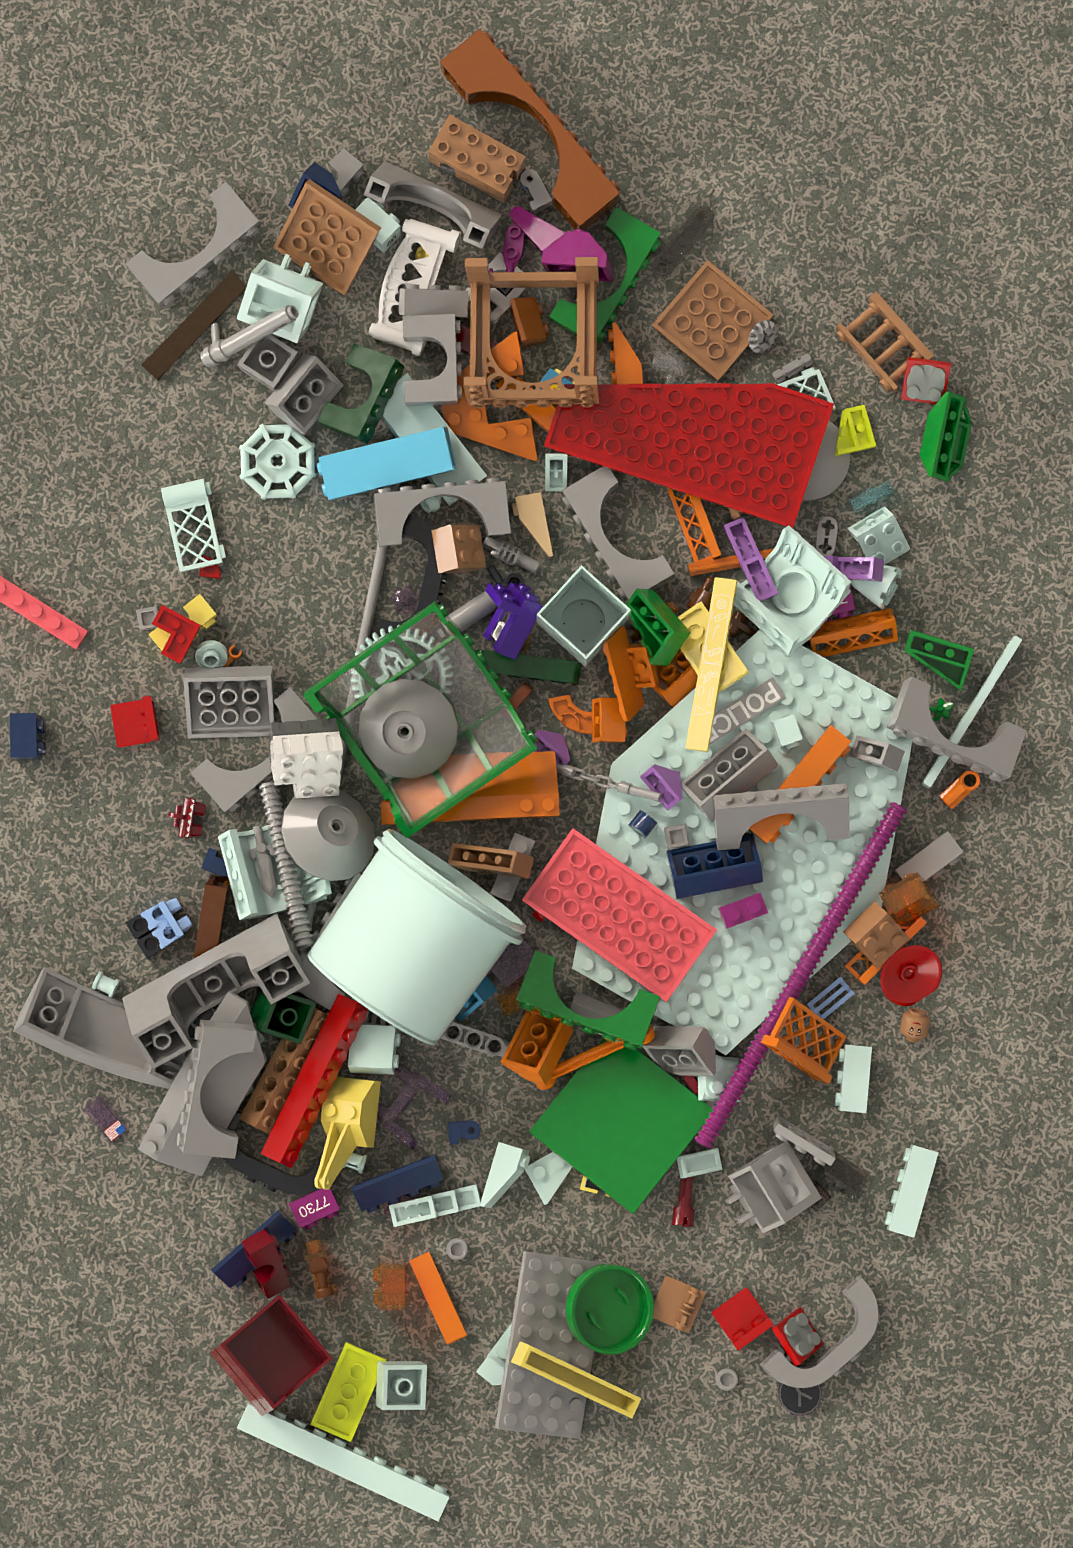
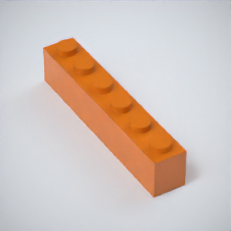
M830 725L777 790L821 786L823 782L820 779L825 773L827 775L832 773L837 766L834 762L839 756L842 759L851 749L848 746L851 741ZM791 813L769 816L756 822L748 830L763 843L767 844L769 841L774 843L781 834L778 831L783 824L788 826L795 816Z

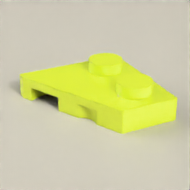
M865 405L844 409L841 414L835 456L876 447Z

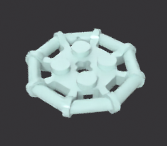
M261 424L255 433L239 447L241 454L240 479L251 486L263 500H266V498L294 499L312 478L316 477L314 448L316 446L289 424ZM284 433V438L280 440L270 439L269 434ZM291 436L302 445L300 448L296 449L289 442ZM264 437L266 441L258 450L253 449L252 447ZM306 453V468L300 467L299 454ZM249 454L255 456L256 468L250 469ZM274 456L277 458L283 457V464L281 466L272 465L274 463L272 459ZM297 472L303 474V476L292 486L289 481L294 477V475ZM257 473L267 481L264 487L253 477ZM272 483H285L287 488L270 490Z

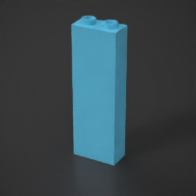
M440 427L318 457L319 463H317L318 472L320 475H323L324 484H322L325 497H328V500L340 499L457 470L448 427Z

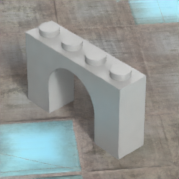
M455 314L402 316L403 339L405 342L432 341L442 346L447 353L446 367L439 376L430 380L404 381L406 406L458 404V398H462V385H458V377L462 376L461 363H457V355H461V342H457L456 334L461 332L460 320H456Z

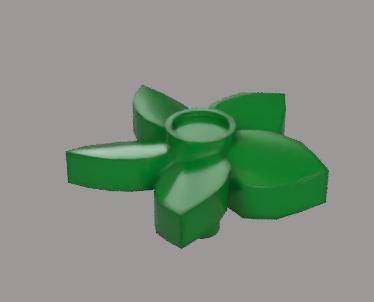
M940 698L937 703L938 707L933 706L929 708L932 713H935L933 717L935 722L942 716L944 719H950L949 712L953 710L955 704L952 702L945 703Z

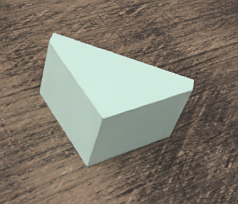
M546 454L545 491H562L567 488V454Z

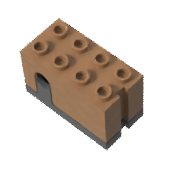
M450 114L428 151L429 164L504 206L513 192V181L518 183L526 169V156Z

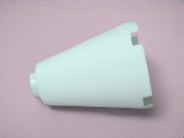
M884 565L882 582L850 580L851 586L876 606L884 609V605L887 606L898 587L896 578L901 579L902 570Z

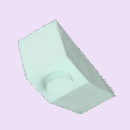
M502 1142L498 1143L480 1206L491 1208L524 1172V1168H527L529 1164V1150Z

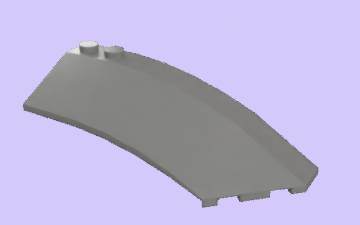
M46 967L42 969L33 986L13 1032L50 1050L91 1067L166 1089L171 1087L186 1060L184 1055L186 1052H183L153 1069L132 1037L123 1002L82 986Z
M228 991L210 1021L253 1025L257 1033L253 1053H239L221 1060L209 1071L203 1081L200 1092L202 1111L211 1122L225 1129H228L253 1082L267 1061L265 1052H262L259 1042L261 1039L256 1024L253 1023L250 1015L249 1002L231 991ZM190 1052L164 1097L138 1150L158 1162L203 1176L213 1157L183 1154L179 1146H177L178 1133L182 1132L183 1126L180 1123L181 1113L185 1112L186 1109L184 1094L186 1090L189 1091L190 1085L187 1080L188 1071L193 1067Z

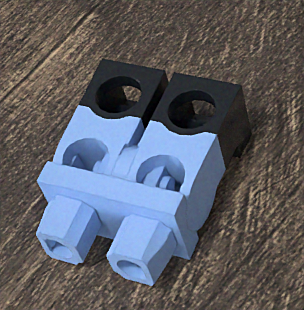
M177 898L167 902L162 901L125 922L133 937L138 940L137 943L147 959L185 936L184 933L193 926L187 915L178 921L172 915L182 909ZM155 930V931H153L152 933L148 934L147 936L143 937L145 934L149 933L150 931Z

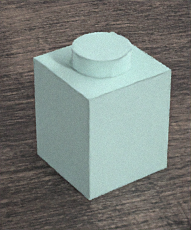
M794 714L772 722L780 748L786 746V749L789 750L799 746L798 742L802 741L803 738Z

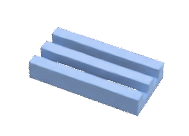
M839 977L812 999L807 1006L812 1012L824 1019L855 993L844 982L842 977ZM839 983L842 985L839 990L817 1008L813 1006ZM846 990L848 992L822 1015L819 1013L820 1010Z

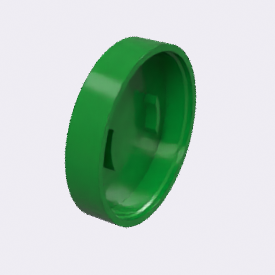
M617 1264L596 1265L583 1272L571 1286L566 1300V1321L572 1335L586 1348L607 1355L620 1354L635 1347L647 1334L654 1315L653 1296L646 1281L635 1271Z

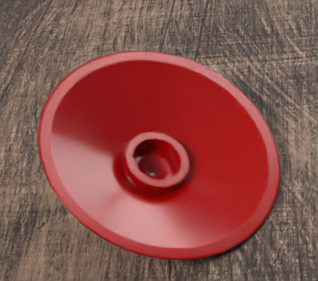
M912 945L899 949L888 958L881 971L880 984L884 995L897 1005H914L937 990L942 978L941 961L935 952L924 946Z

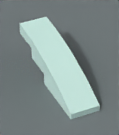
M475 1184L389 1205L393 1226L397 1227L479 1207L481 1198L478 1185Z

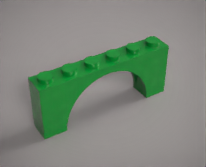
M618 207L614 209L606 222L605 230L610 232L620 243L626 257L627 271L618 290L609 298L597 303V343L599 344L606 335V332L603 331L606 325H612L617 317V314L614 313L617 307H623L628 299V295H626L630 287L634 289L639 280L637 274L641 269L645 270L651 260L648 258L651 251L656 252L662 242L659 240L660 232ZM560 298L549 316V321L576 337L577 304Z
M535 950L516 999L517 1003L520 1004V1008L532 1012V1009L541 1012V1016L548 1019H553V1016L562 1019L561 1023L573 1027L574 1024L581 1026L582 1031L594 1035L597 1032L603 1035V1039L613 1043L616 1040L624 1043V1047L631 1050H636V1048L642 1049L660 1001V996L639 989L633 1001L624 1010L613 1016L600 1019L580 1016L567 1008L556 992L553 981L556 958Z

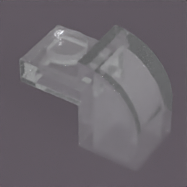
M656 348L650 372L667 376L665 384H679L675 379L684 380L685 378L683 361L677 354L671 351Z

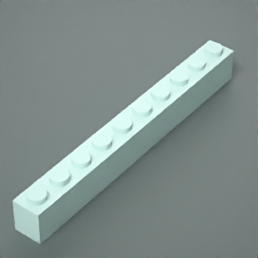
M250 1402L248 1403L237 1429L439 1521L450 1497V1494L446 1493L448 1489L438 1484H435L433 1487L426 1483L427 1479L419 1475L411 1477L406 1474V1469L397 1465L392 1468L386 1465V1460L375 1456L374 1459L366 1456L367 1452L358 1447H355L353 1450L346 1446L347 1442L336 1437L334 1440L326 1437V1432L317 1428L312 1431L306 1428V1423L298 1419H294V1422L286 1419L287 1415L281 1411L274 1410V1412L270 1411L261 1416Z

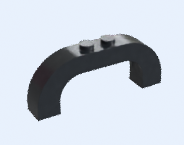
M409 514L403 526L402 537L418 541L427 552V564L417 609L411 616L413 617L435 601L438 605L442 603L443 593L440 592L441 584L445 585L448 573H438L431 531L435 528L426 520ZM431 612L412 625L409 632L413 633L415 627H418L417 634L426 630L435 613ZM411 617L399 622L379 619L376 633L380 637V629L383 628L386 634H388L389 626H392L394 630L397 628V625L403 624ZM403 639L405 642L411 641L409 639ZM391 640L386 644L396 645L397 643L394 640Z
M236 1112L228 1130L237 1132L241 1121L239 1118L242 1113ZM238 1144L235 1159L223 1158L233 1169L245 1174L244 1179L253 1183L256 1180L265 1183L263 1187L272 1192H276V1189L285 1193L299 1195L319 1190L315 1187V1177L320 1166L323 1151L314 1169L305 1175L298 1176L291 1175L247 1155Z

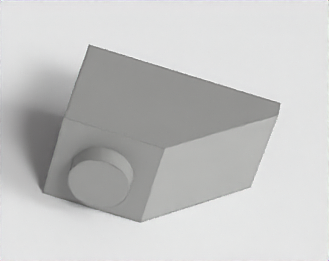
M856 736L850 756L872 765L898 772L905 751L889 743Z

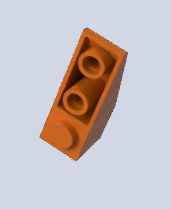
M616 322L612 323V329H608L609 342H613L614 350L610 351V363H615V372H611L612 384H643L642 363Z

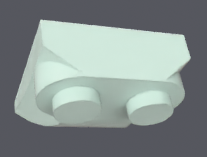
M715 1055V1075L698 1076L699 1101L720 1100V1094L723 1095V1089L727 1088V1082L730 1083V1077H733L734 1070L737 1071L739 1058Z

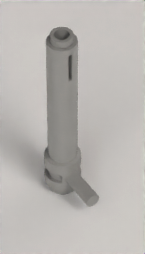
M287 305L226 339H220L219 324H211L212 344L205 347L203 352H201L200 356L203 364L207 367H216L222 362L231 359L235 353L296 321L299 315L298 310L293 305Z

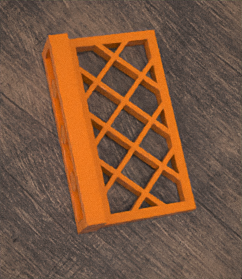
M789 997L771 1035H764L761 1043L812 1079L829 1084L832 1076L828 1073L847 1036L799 1001ZM793 1006H795L797 1016L791 1018L790 1012ZM809 1016L810 1025L804 1027L803 1018ZM798 1021L799 1030L793 1032L792 1023ZM786 1026L787 1035L780 1037L779 1034L782 1028ZM823 1026L824 1035L818 1037L817 1028ZM811 1031L812 1040L806 1042L805 1033ZM836 1035L838 1038L835 1044L831 1046L830 1037ZM800 1036L801 1045L795 1047L794 1038ZM824 1040L825 1049L820 1051L819 1042ZM813 1045L814 1054L808 1056L807 1047ZM826 1054L827 1060L824 1066H821L820 1057Z

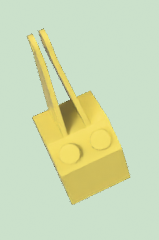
M337 1077L333 1082L327 1099L322 1105L321 1123L327 1139L315 1177L316 1188L330 1189L357 1146L374 1148L381 1081Z

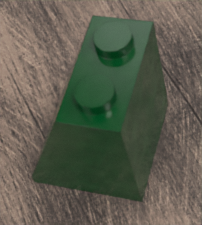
M259 986L250 1015L253 1023L256 1024L257 1029L302 1044L316 1002L293 992L279 1001L270 1004Z

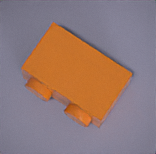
M601 697L592 699V743L625 742L627 727L619 712L618 698Z

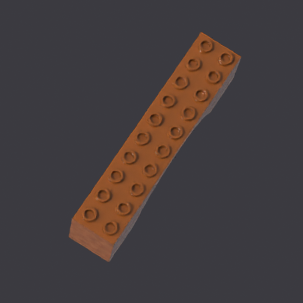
M481 29L477 30L440 61L441 73L468 105L486 101L513 105L529 113L545 128L554 143L559 160V174L552 191V204L574 230H586L619 203V186L614 180H608L604 175L606 171L599 163L595 164L591 160L592 155L588 149L580 147L577 143L578 138L571 130L567 131L563 127L564 122L560 116L552 114L549 110L550 105L543 97L539 98L535 94V87L530 81H524L521 77L522 72L515 64L512 66L507 61V54L502 48H496L493 44L495 41L488 32L484 33Z

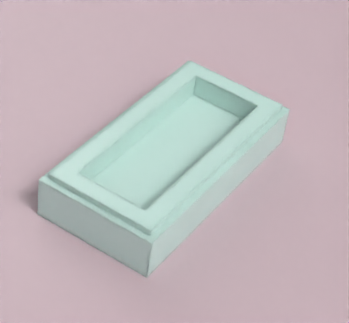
M718 1148L686 1154L677 1158L680 1178L723 1170Z

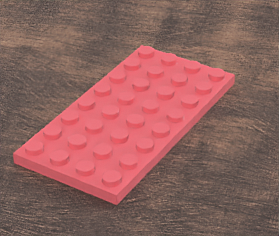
M573 828L522 899L523 902L649 991L660 996L665 1002L669 1000L717 931L713 926Z

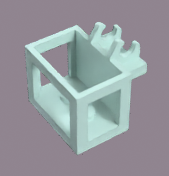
M285 254L281 266L263 259L251 272L237 319L252 325L287 305H293L299 314L296 321L272 334L298 343L309 328L323 283L308 277L312 267L310 263L305 262L301 274L289 270L292 258L288 254Z

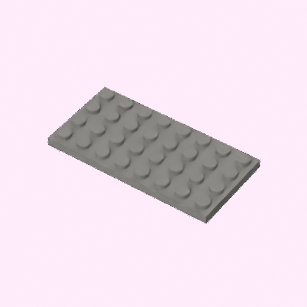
M523 1251L495 1428L580 1439L586 1397L512 1363L511 1360L519 1343L523 1342L590 1374L594 1351L580 1344L572 1335L566 1321V1300L571 1286L583 1272L596 1265L608 1263Z

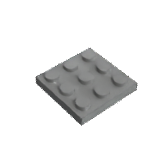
M777 1115L773 1122L777 1138L784 1142L791 1141L794 1143L795 1149L803 1154L809 1152L813 1155V1159L823 1166L826 1163L830 1166L836 1159L833 1148Z

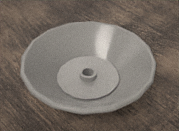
M400 679L384 684L369 696L360 713L359 736L364 752L377 768L394 777L415 779L432 774L448 761L456 745L458 723L452 705L438 689L423 681ZM402 728H408L409 734H403Z
M339 790V796L295 799L294 796L285 809L281 830L286 849L298 866L312 876L328 881L350 879L365 869L373 856L375 834L370 817L357 800L346 792Z

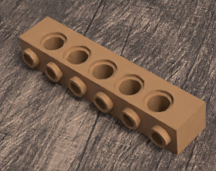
M316 1008L314 1009L302 1044L281 1039L239 1119L270 1134L328 1016L327 1014Z

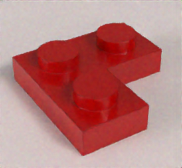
M161 605L152 622V625L171 634L161 654L181 664L201 625L164 605Z

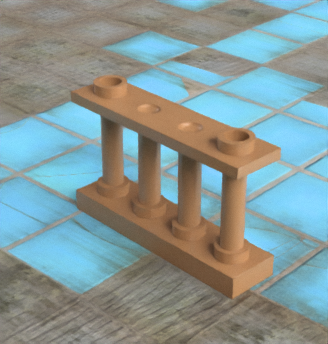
M875 292L868 299L870 303L868 305L869 308L846 328L840 322L836 327L838 331L836 335L843 343L847 341L881 379L879 381L880 385L886 391L890 390L894 393L898 388L895 382L905 374L907 361L889 376L880 367L899 349L907 345L913 351L911 357L932 360L934 355L884 299ZM879 313L885 319L883 324L859 344L851 334L870 317ZM888 330H894L899 335L897 337L898 340L874 360L866 350Z

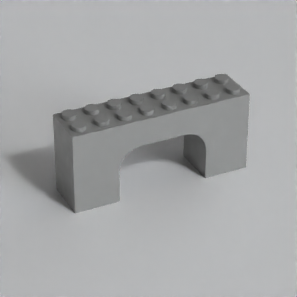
M278 914L267 918L122 998L132 1037L153 1069L193 1048L188 1034L189 1025L198 1015L221 1003L228 991L237 994L247 988L260 986L270 1004H273L310 984L299 951L295 948L296 944Z

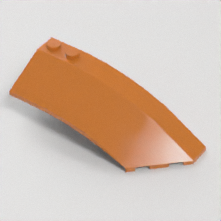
M555 751L532 752L430 823L558 817L559 793ZM514 753L485 755L492 767H495ZM477 754L450 756L448 761L438 768L453 795L487 772ZM433 773L415 779L404 778L395 787L413 822L447 800ZM384 799L381 802L382 825L395 824L394 816L391 812L392 808L389 805L391 803L390 800L386 802Z

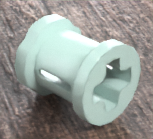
M99 971L93 982L92 989H99L112 998L120 980H113Z
M352 1153L343 1168H352L362 1174L368 1155L361 1156Z

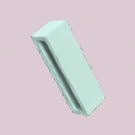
M912 1144L910 1148L905 1149L903 1161H906L904 1170H899L897 1182H900L898 1191H893L891 1203L894 1204L892 1212H887L885 1224L888 1225L887 1230L915 1237L938 1152Z

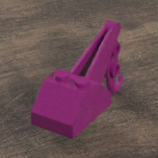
M522 207L512 208L510 217L513 224L506 230L503 247L505 272H514L522 258L526 236L543 254L541 263L546 272H576L575 257H598L599 281L613 282L614 268L608 255L590 233L582 229L565 233L524 210Z

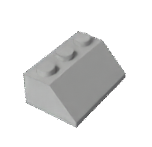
M303 354L266 400L265 404L278 418L300 433L305 434L319 417L325 403L331 402L343 387V384L318 357Z
M653 1027L655 1037L650 1043L643 1045V1048L661 1069L669 1075H715V1041L705 1027Z

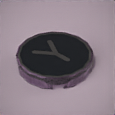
M780 1383L778 1398L787 1412L804 1416L812 1413L819 1406L822 1399V1389L820 1384L808 1388H795Z

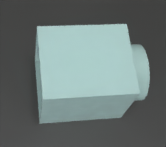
M581 565L537 614V624L586 667L603 648L604 642L629 620L631 609Z

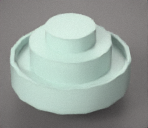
M208 640L198 645L195 658L198 665L202 668L223 667L227 662V649L222 643Z

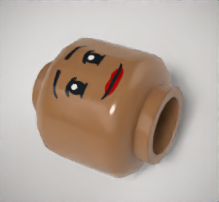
M911 1008L903 1014L900 1032L906 1036L905 1039L907 1041L918 1042L919 1039L927 1037L931 1022L929 1016L926 1015L927 1012Z

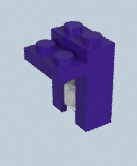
M488 583L485 591L498 608L483 635L490 642L492 640L496 641L493 648L497 653L515 660L537 620V614L543 606L538 601V597L531 592L532 589L525 584L520 583L516 585L511 583L507 588L502 584H497L496 586Z

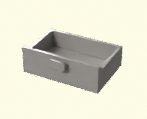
M576 992L570 1006V1010L574 1013L592 1019L607 1018L622 1011L579 992Z

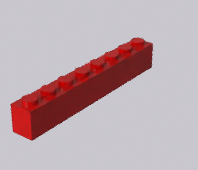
M341 994L337 995L261 1151L262 1155L292 1169L314 1122L317 1120L318 1113L327 1099L329 1090L336 1080L343 1062L347 1058V1053L356 1039L360 1026L366 1018L368 1008Z

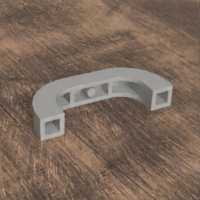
M857 1277L841 1291L851 1302L855 1311L854 1324L845 1336L817 1361L807 1367L793 1366L780 1351L775 1350L759 1364L764 1371L776 1381L787 1386L808 1388L825 1382L832 1375L836 1377L845 1369L843 1366L849 1360L851 1362L856 1360L861 1355L859 1351L868 1344L874 1335L878 1323L877 1301L873 1291L863 1278Z

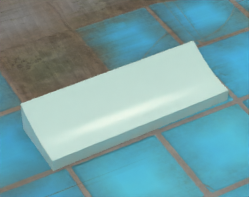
M407 373L397 382L393 396L389 399L381 419L396 438L440 427H448L457 470L427 477L432 484H435V488L444 487L443 483L456 482L457 486L465 485V481L478 480V484L482 483L487 475L433 405L406 406L404 381L412 380ZM442 496L449 506L459 500L455 497Z

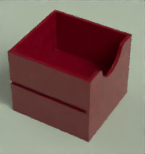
M278 1295L210 1352L211 1356L261 1416L274 1410L299 1386L333 1359L281 1295Z

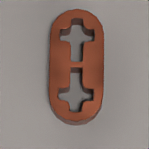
M527 682L510 699L516 710L534 690ZM507 709L499 713L506 720L511 718Z

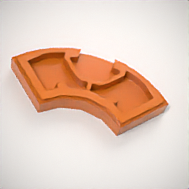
M570 695L548 699L552 712L564 726L578 733L592 734V712L579 709L572 702Z

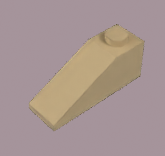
M541 492L515 497L516 503H512L514 516L519 517L521 524L547 558L553 559Z

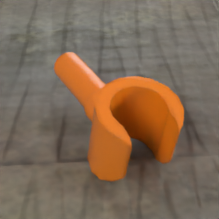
M235 645L231 646L227 662L223 667H228L234 660H238L242 655V650L238 655H232L231 652L234 650Z

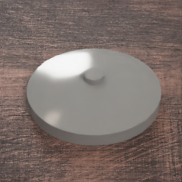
M830 421L828 422L802 501H815L830 495L841 485L848 472L850 453L835 456L839 429Z

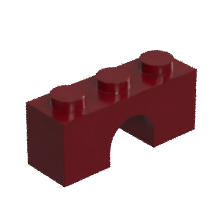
M263 1229L241 1241L247 1258L257 1269L253 1273L259 1288L267 1299L291 1287L288 1280L290 1273L287 1267L282 1265L285 1260L281 1252L276 1249L279 1247V1244L274 1235L269 1236L266 1230Z

